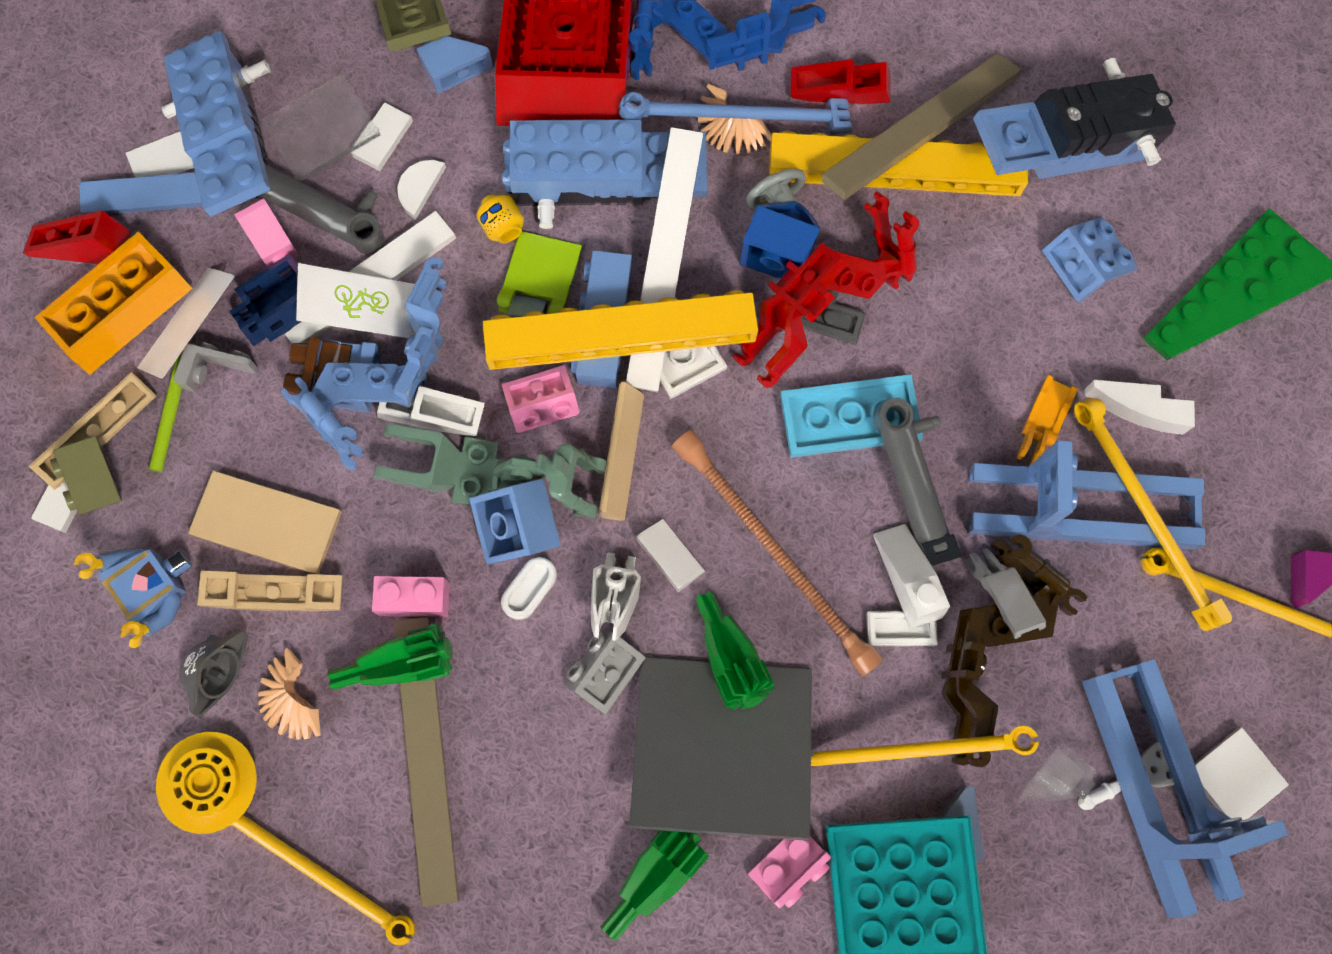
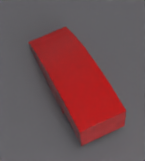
M853 59L791 67L792 99L827 103L830 98L847 99L849 104L890 103L891 74L887 62L855 66Z

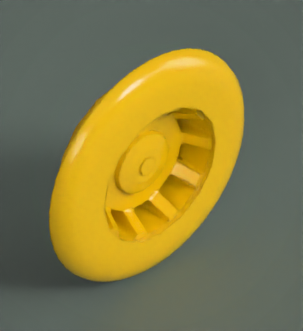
M220 732L197 733L181 740L167 753L157 774L156 795L162 812L175 826L191 833L208 834L227 828L245 813L254 797L257 775L253 758L246 747L237 739ZM207 754L205 760H200L202 755ZM217 757L222 759V762L219 764L214 762ZM225 768H229L230 776H226ZM228 782H231L229 791L226 792V784ZM221 796L223 801L217 804L215 801ZM188 801L193 803L192 807L188 805ZM207 804L208 810L203 811L201 805Z

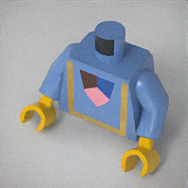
M144 548L112 551L99 554L96 558L90 553H81L75 558L74 565L85 563L91 567L79 572L78 576L82 579L92 577L96 569L101 571L97 576L129 621L122 626L120 637L123 638L131 633L137 635L129 641V646L132 648H137L142 644L143 635L151 636L173 622L181 605V596L186 592L177 577L192 567L190 560L181 550H178L164 560L159 553Z

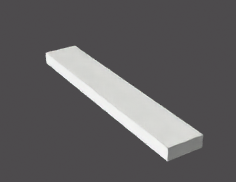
M434 211L349 272L397 281L455 240L456 236L437 211ZM300 322L285 333L291 343H309L310 337L316 338L332 326Z

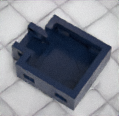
M290 253L234 289L243 303L229 312L253 346L266 338L271 342L302 322L296 321L298 264ZM291 268L289 272L280 277L279 274ZM260 287L261 290H259L252 296H249L250 293H252ZM246 308L248 309V311H246V312L243 313L242 315L239 314L240 312H242V311L245 310Z

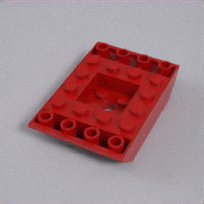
M504 0L495 71L497 126H510V121L624 120L619 114L620 109L618 107L622 98L628 94L631 54L629 35L633 27L634 0ZM563 25L573 27L572 30L567 32L558 30Z

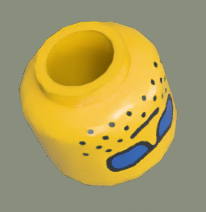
M490 194L482 200L476 215L486 236L491 241L504 244L515 240L522 232L524 216L513 198L504 194Z

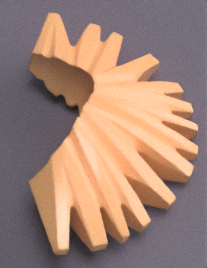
M708 84L707 89L715 99L701 96L700 100L705 104L727 105V91ZM698 117V123H710L701 130V132L708 133L706 141L712 138L710 145L713 146L719 140L716 149L720 150L723 146L724 153H728L734 139L736 154H740L743 141L747 153H751V145L755 151H758L756 142L761 148L766 146L762 136L770 141L772 138V134L762 119Z
M286 648L284 650L285 663L275 657L273 659L275 666L272 664L268 666L275 681L261 678L260 682L272 689L258 692V697H264L258 701V705H265L259 711L260 713L267 712L263 719L264 721L269 720L268 726L270 728H273L281 721L278 730L280 735H283L289 729V738L292 739L295 736L297 740H301L302 736L305 740L310 739L312 731L318 737L320 736L319 709L310 705L294 689V682L300 676L303 664L289 648Z

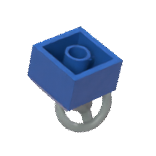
M791 168L776 172L761 180L750 190L746 202L750 208L756 209L743 240L740 265L781 279L789 270L785 266L789 261L800 268L813 253L820 227L813 215L802 204L797 202L794 197L805 184L806 174L804 171ZM793 178H796V180L794 181V183L788 187L787 184H788Z

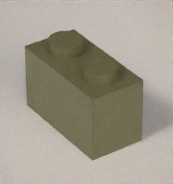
M96 436L53 450L56 458L51 459L50 463L56 478L64 477L69 490L64 491L63 496L70 511L77 509L78 514L81 516L122 501Z

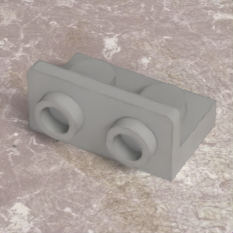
M603 629L599 633L598 638L592 637L587 646L588 651L582 660L573 664L569 669L564 686L606 715L646 657L619 637L616 641L612 640L613 632Z

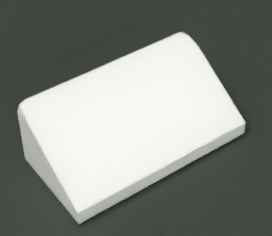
M663 519L636 536L637 542L677 592H680L705 572Z

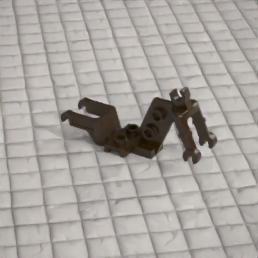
M1018 534L1009 538L1010 542L1018 545L1019 549H1012L1009 543L1002 540L992 542L991 547L1000 552V555H994L1000 564H1003L1006 568L1015 567L1021 579L1034 589L1032 598L1046 620V627L1042 630L1037 628L1023 633L1021 637L1015 639L1009 626L1004 622L997 605L960 610L954 643L947 645L946 652L951 653L948 671L941 674V679L946 680L942 689V696L957 718L953 739L994 735L998 705L972 684V681L979 680L980 675L983 674L986 668L987 657L984 654L985 647L1053 637L1058 605L1060 610L1066 615H1076L1078 611L1070 605V597H1074L1078 602L1086 601L1088 598L1080 589H1073L1070 586V580L1050 564V560L1042 558L1032 550V544L1025 535ZM977 752L979 758H973V753H963L961 758L953 757L952 763L963 766L970 764L973 767H985L990 762L991 752Z

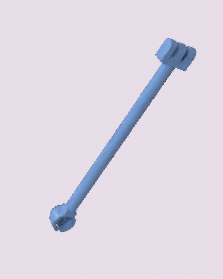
M632 92L622 98L618 107L620 109L619 114L624 120H640L642 117L647 118L648 115L817 121L828 122L829 133L852 131V123L849 122L851 119L850 111L846 110L849 108L847 99L830 98L825 104L826 109L649 102V99H644L639 93ZM630 103H634V104H636L638 107H634V106H632Z

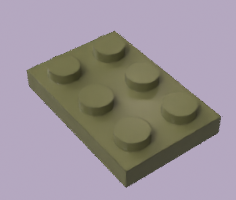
M375 0L390 52L406 50L413 45L427 41H437L444 36L451 35L441 0Z

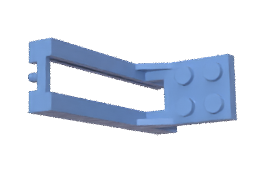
M1058 440L1029 467L974 463L969 468V482L1037 486L1038 514L1033 517L974 512L972 520H968V534L1006 537L1022 534L1027 538L1162 547L1149 524L1064 519L1077 506V489L1129 493L1118 473L1077 470L1078 460L1076 453H1072V441ZM1135 474L1146 494L1183 496L1186 503H1191L1188 520L1191 521L1192 527L1167 526L1181 549L1196 550L1204 546L1205 528H1202L1204 479Z
M1155 659L1082 681L1167 917L1185 918L1198 913L1179 859H1201L1216 900L1232 901L1243 897L1244 893L1230 856L1288 836L1283 820L1266 821L1263 815L1242 820V817L1230 818L1209 803ZM1126 675L1128 678L1133 677L1155 738L1160 743L1170 770L1168 771L1169 775L1173 778L1174 789L1191 831L1187 834L1188 839L1178 840L1167 829L1112 679Z

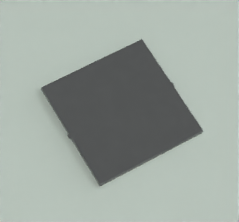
M645 658L641 667L636 736L632 739L633 744H635L629 828L809 841L811 757L814 755V750L811 748L812 669L766 666L775 684L773 686L774 691L766 693L768 697L754 707L741 710L739 706L734 711H731L730 707L726 708L715 684L717 681L712 672L710 662Z

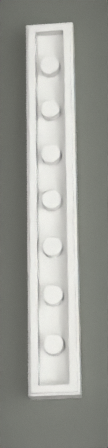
M673 127L670 130L640 300L644 304L657 303L658 300L667 297L675 298L703 133ZM665 351L631 355L626 382L636 389L658 392Z

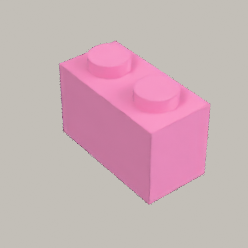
M374 576L372 612L378 616L448 617L450 583L444 577Z

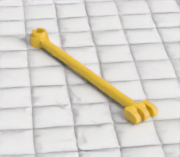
M1088 397L1075 404L1074 413L1076 419L1081 425L1087 427L1088 431L1092 430L1199 608L1191 613L1203 631H1209L1230 623L1232 615L1222 598L1212 602L1104 425L1106 422L1103 418L1106 413L1104 403L1098 398Z
M1152 548L1142 554L1144 557H1149L1148 559L1143 558L1140 560L1141 567L1147 574L1157 576L1164 573L1181 579L1164 549ZM1154 555L1160 556L1162 565H1156L1153 558L1150 557ZM1193 570L1202 586L1207 590L1332 638V624Z
M1018 726L1010 734L817 751L811 757V766L1010 749L1020 755H1030L1036 751L1039 742L1032 741L1029 747H1020L1017 743L1019 735L1028 734L1031 739L1038 737L1036 731L1028 726Z
M218 798L215 802H216L217 804H219V803H221L223 800H221L220 798ZM188 801V805L192 807L193 803ZM207 804L201 805L203 811L208 809ZM242 815L232 824V826L380 924L386 930V937L392 944L400 946L412 940L406 935L397 937L394 934L395 925L402 924L406 929L405 934L415 935L416 924L410 916L403 914L395 916L245 815Z

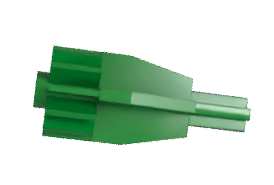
M708 591L704 595H698L696 597V604L706 623L704 625L706 630L704 638L712 672L716 678L717 683L715 684L726 708L730 707L731 711H734L740 706L741 710L760 704L763 699L768 697L766 693L773 692V686H775L764 661H760L753 643L733 617L729 615L724 617L713 592Z
M431 624L408 631L407 636L403 635L389 639L358 655L356 658L357 663L328 671L329 686L331 689L337 690L358 683L379 686L414 681L426 682L450 675L449 670L453 668L449 660L453 659L451 643L445 637V632H440V625Z
M659 830L650 841L651 843L636 860L618 894L623 900L600 928L612 940L617 941L639 914L647 917L676 894L709 858L708 853L698 845L702 838L692 832Z

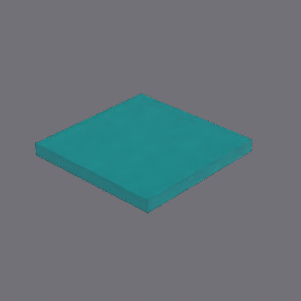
M971 815L826 825L828 850L831 856L829 860L839 954H988Z

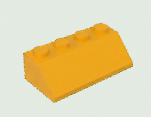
M138 231L34 318L66 355L91 375L193 288Z

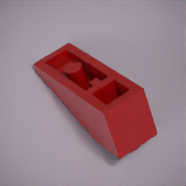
M102 210L32 226L23 253L28 257L99 264L130 239L132 232Z

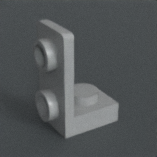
M200 342L198 346L187 344L183 350L173 381L183 390L196 393L198 385L203 384L207 376L206 362L257 374L258 367L252 362L248 354L241 351L231 350L229 354L220 352L219 348L208 343Z

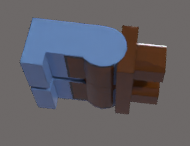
M310 337L309 343H292L289 360L292 364L304 365L302 375L287 373L283 389L285 388L291 395H298L301 389L297 386L295 379L299 377L307 384L309 392H311L327 363L379 364L381 352L376 343L363 342L360 345ZM340 402L333 407L370 413L372 402Z

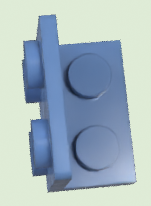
M1103 217L1068 227L1042 250L1077 303L1089 297L1106 282L1132 273L1138 268L1133 261L1132 253L1122 245L1115 235L1113 226L1105 221Z

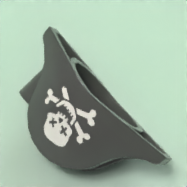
M235 631L224 638L210 635L206 641L197 644L186 654L180 666L179 679L188 694L190 713L201 718L232 687L238 676L248 640V635L244 632Z

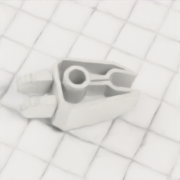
M607 552L605 565L601 564L593 569L591 628L594 637H599L601 625L609 621L610 612V622L614 624L612 640L616 641L626 630L639 598L641 576L634 570L636 557L628 556L625 568L615 567V553Z

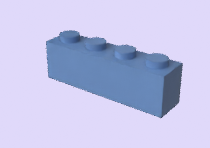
M602 251L592 252L591 262H585L584 281H588L587 292H581L579 311L591 310L593 306L600 304L619 307L624 306L628 302L632 255ZM621 356L572 361L571 373L576 374L577 384L617 388Z

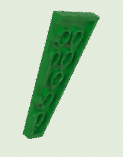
M1269 208L1159 321L1143 340L1168 361L1217 335L1229 331L1239 324L1245 323L1331 280L1332 261Z

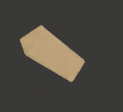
M131 372L28 467L56 490L65 482L64 477L57 479L51 466L50 460L56 458L53 452L54 449L96 436L100 447H102L147 406L156 395Z
M627 382L619 383L599 508V516L601 518L618 521L625 520L644 394Z

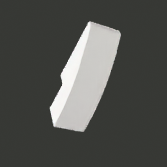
M1093 380L1085 388L1086 397L1100 399L1107 411L1139 426L1181 435L1195 427L1194 401L1161 398V385Z
M419 386L409 408L398 403L379 402L377 418L434 431L476 436L485 403Z

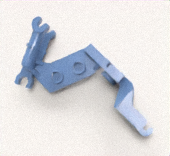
M431 257L425 261L423 270L405 303L410 328L416 333V336L411 335L405 346L404 353L407 355L408 360L406 365L327 363L311 392H309L307 384L299 377L295 379L297 386L301 389L298 395L289 394L285 388L281 390L283 398L289 405L296 406L305 415L307 421L321 434L322 440L328 442L340 455L342 464L349 470H356L358 468L356 461L351 457L361 458L364 456V452L360 446L350 442V440H357L356 431L353 428L344 427L334 417L335 414L331 409L340 402H393L409 408L418 391V387L426 385V373L431 363H437L439 359L437 351L443 345V338L439 332L440 320L436 314L443 302V293L438 291L437 288L445 289L447 286L446 281L440 278L439 272L434 269L442 270L444 268L443 261L440 258Z

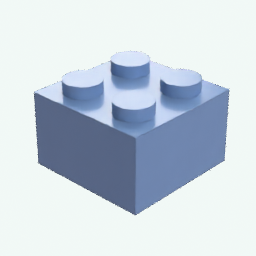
M544 479L509 486L469 498L486 565L561 546Z

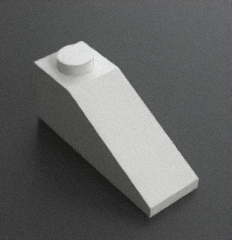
M906 524L874 533L875 542L909 627L914 628L942 619L950 608L949 602L936 572Z

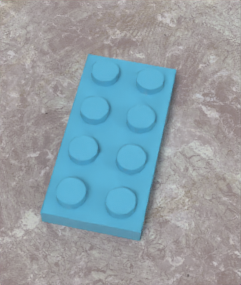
M912 374L781 391L780 399L790 458L885 446L881 433L873 424L874 411L878 406L892 398L904 399L913 409V421L920 419ZM888 409L886 412L888 422L892 425H898L900 421L898 412ZM923 433L917 434L919 441L923 439Z

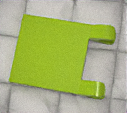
M522 231L518 237L503 287L497 298L498 311L506 314L516 293L552 301L548 314L558 313L559 310L564 309L582 251V245Z

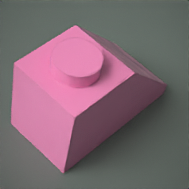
M264 198L234 214L267 267L289 253L293 258L299 256Z

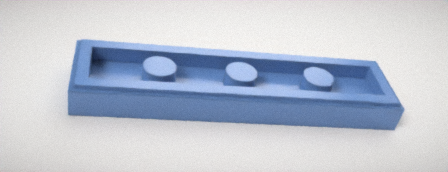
M195 172L79 182L80 211L82 215L102 210L107 214H120L203 206Z

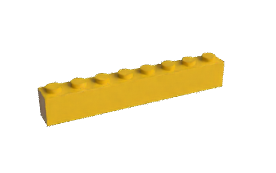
M792 131L772 132L769 176L785 169L797 168L806 174L805 183L824 184L821 180L822 174L868 143L872 138H859L856 135L828 136L824 133L806 135L796 134ZM943 140L927 142L864 187L1021 196L1028 184V170L997 175L984 143L954 144L952 141ZM793 178L790 182L794 183L796 178Z
M741 290L729 291L724 296L711 297L709 294H697L692 296L691 299L686 300L667 297L658 300L657 303L644 304L642 301H631L619 307L600 304L593 306L591 310L578 311L575 308H564L559 310L558 313L552 314L533 311L526 313L524 317L511 318L508 315H496L491 317L490 320L483 321L485 354L490 370L749 343L756 341L758 333L753 293H744Z

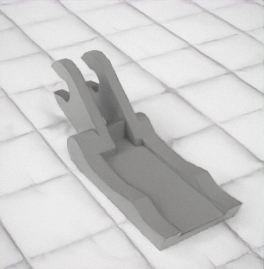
M987 548L982 550L984 555L969 554L971 559L966 560L969 572L990 593L999 608L1004 622L1009 626L1015 639L1021 637L1023 633L1037 628L1042 630L1046 627L1045 618L1015 567L1004 568Z

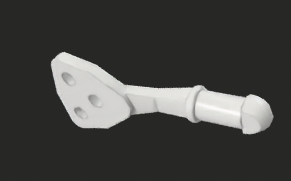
M1153 743L1140 755L1152 787L1159 788L1175 785L1172 777H1166V772L1170 770L1160 743ZM1157 751L1160 752L1159 758L1156 756ZM1151 767H1153L1154 773L1151 772ZM1118 780L1110 783L1104 782L1100 787L1088 793H1083L1078 798V806L1083 810H1090L1107 799H1113L1116 794L1121 792Z

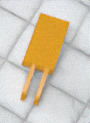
M1050 375L1045 378L1021 432L1025 437L1017 454V459L1021 460L1022 457H1025L1033 439L1038 441L1030 465L1043 454L1046 445L1051 447L1056 442L1060 428L1078 390L1074 386L1070 388L1053 380L1054 377Z

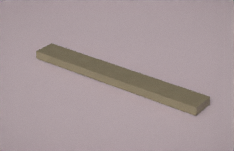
M997 53L822 174L821 181L843 200H846L1017 80L1021 69Z
M421 617L394 621L395 638L403 635L407 636L408 631L430 625V618ZM436 679L426 682L400 683L421 905L425 907L458 902L459 892Z

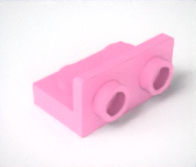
M565 365L501 384L517 433L564 420L580 413Z
M811 836L809 841L782 839L747 874L778 908H781L784 904L789 908L803 895L804 892L800 888L810 878L813 882H816L827 872L829 866L826 862L831 856Z

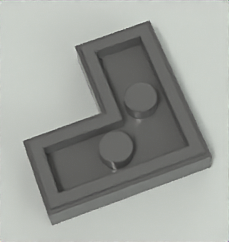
M827 289L835 297L834 300L813 323L802 316L803 328L856 345L866 313L836 304L838 291Z

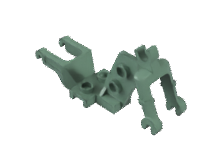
M385 424L383 432L385 437L395 436L399 440L435 447V455L432 467L428 473L421 474L376 466L373 478L377 480L382 478L392 483L419 487L433 493L454 488L452 503L471 505L469 498L546 477L550 483V495L560 501L564 507L574 509L573 516H585L590 520L596 519L598 507L574 495L571 491L576 464L583 471L595 470L599 474H604L607 461L598 457L588 456L586 451L577 449L569 443L559 445L556 455L552 458L539 454L538 461L535 462V459L531 457L516 455L514 458L506 461L497 459L498 442L465 437L461 453L441 432L397 424Z

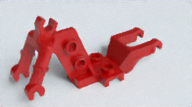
M875 192L873 195L876 200L875 204L865 203L864 210L873 218L874 228L872 233L876 239L879 258L875 260L830 249L821 243L800 268L789 261L785 265L789 270L779 282L775 284L771 281L767 285L775 295L761 303L756 341L741 343V348L744 352L742 355L735 353L733 359L741 366L749 365L776 333L782 330L785 331L783 346L765 365L768 374L765 377L757 376L760 384L765 388H770L778 382L779 378L807 348L808 344L801 317L804 316L811 323L817 319L835 298L827 289L870 299L885 281L895 290L899 288L898 280L900 276L910 282L917 269L916 242L913 239V234L918 229L919 220L915 215L905 211L903 213L905 223L903 225L898 222L894 223L893 229L897 233V246L891 238L890 229H892V226L889 224L888 217L889 199L882 193Z

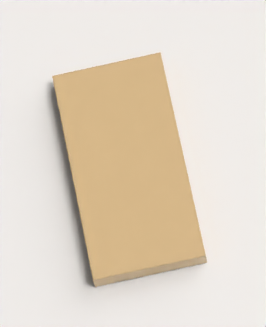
M212 471L188 534L302 571L319 574L342 511Z

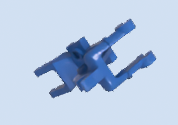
M637 0V11L634 14L633 20L635 21V27L629 35L630 49L635 52V59L631 62V75L635 80H639V71L643 70L647 76H652L650 54L654 45V41H652L653 30L660 24L670 25L706 58L709 70L735 63L738 71L744 70L745 62L759 58L761 64L767 63L768 53H781L791 34L812 29L814 27V18H817L820 23H824L826 13L823 8L813 6L807 10L790 14L791 9L816 0H772L769 16L767 12L746 16L743 19L737 20L736 31L729 33L728 29L696 0Z

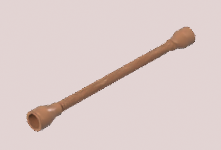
M689 430L673 443V449L682 460L695 466L700 473L702 472L710 480V483H713V487L718 490V493H721V496L729 503V506H732V509L740 516V519H743V523L749 526L748 529H751L754 536L760 539L759 542L762 543V546H765L766 550L768 549L767 552L771 556H774L773 559H776L779 566H782L781 568L787 573V576H790V579H793V583L799 586L798 589L801 590V593H804V596H807V600L813 603L812 606L819 610L818 613H821V617H824L825 621L827 620L826 623L833 627L832 630L835 631V634H839L838 637H841V641H843L841 644L846 648L851 664L860 675L864 677L884 660L872 645L861 640L855 632L849 631V628H846V624L843 625L844 622L840 621L841 618L837 614H834L835 611H832V607L826 604V600L823 601L824 598L820 597L821 594L815 590V587H812V583L809 584L810 581L806 580L807 577L801 573V570H798L797 566L795 567L796 564L789 560L790 557L787 556V553H784V550L776 543V540H773V536L767 533V529L764 530L765 527L762 526V523H759L757 517L751 513V510H748V506L743 503V500H740L739 496L737 497V493L732 490L731 486L729 487V484L721 477V474H718V470L713 467V462L707 456L703 442L695 432Z

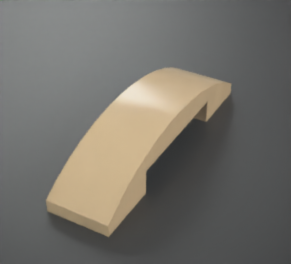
M201 571L197 605L257 611L341 610L343 576L307 574V576L253 575L226 571Z

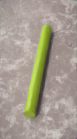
M183 351L174 362L149 465V470L163 471L182 393V388L173 379Z

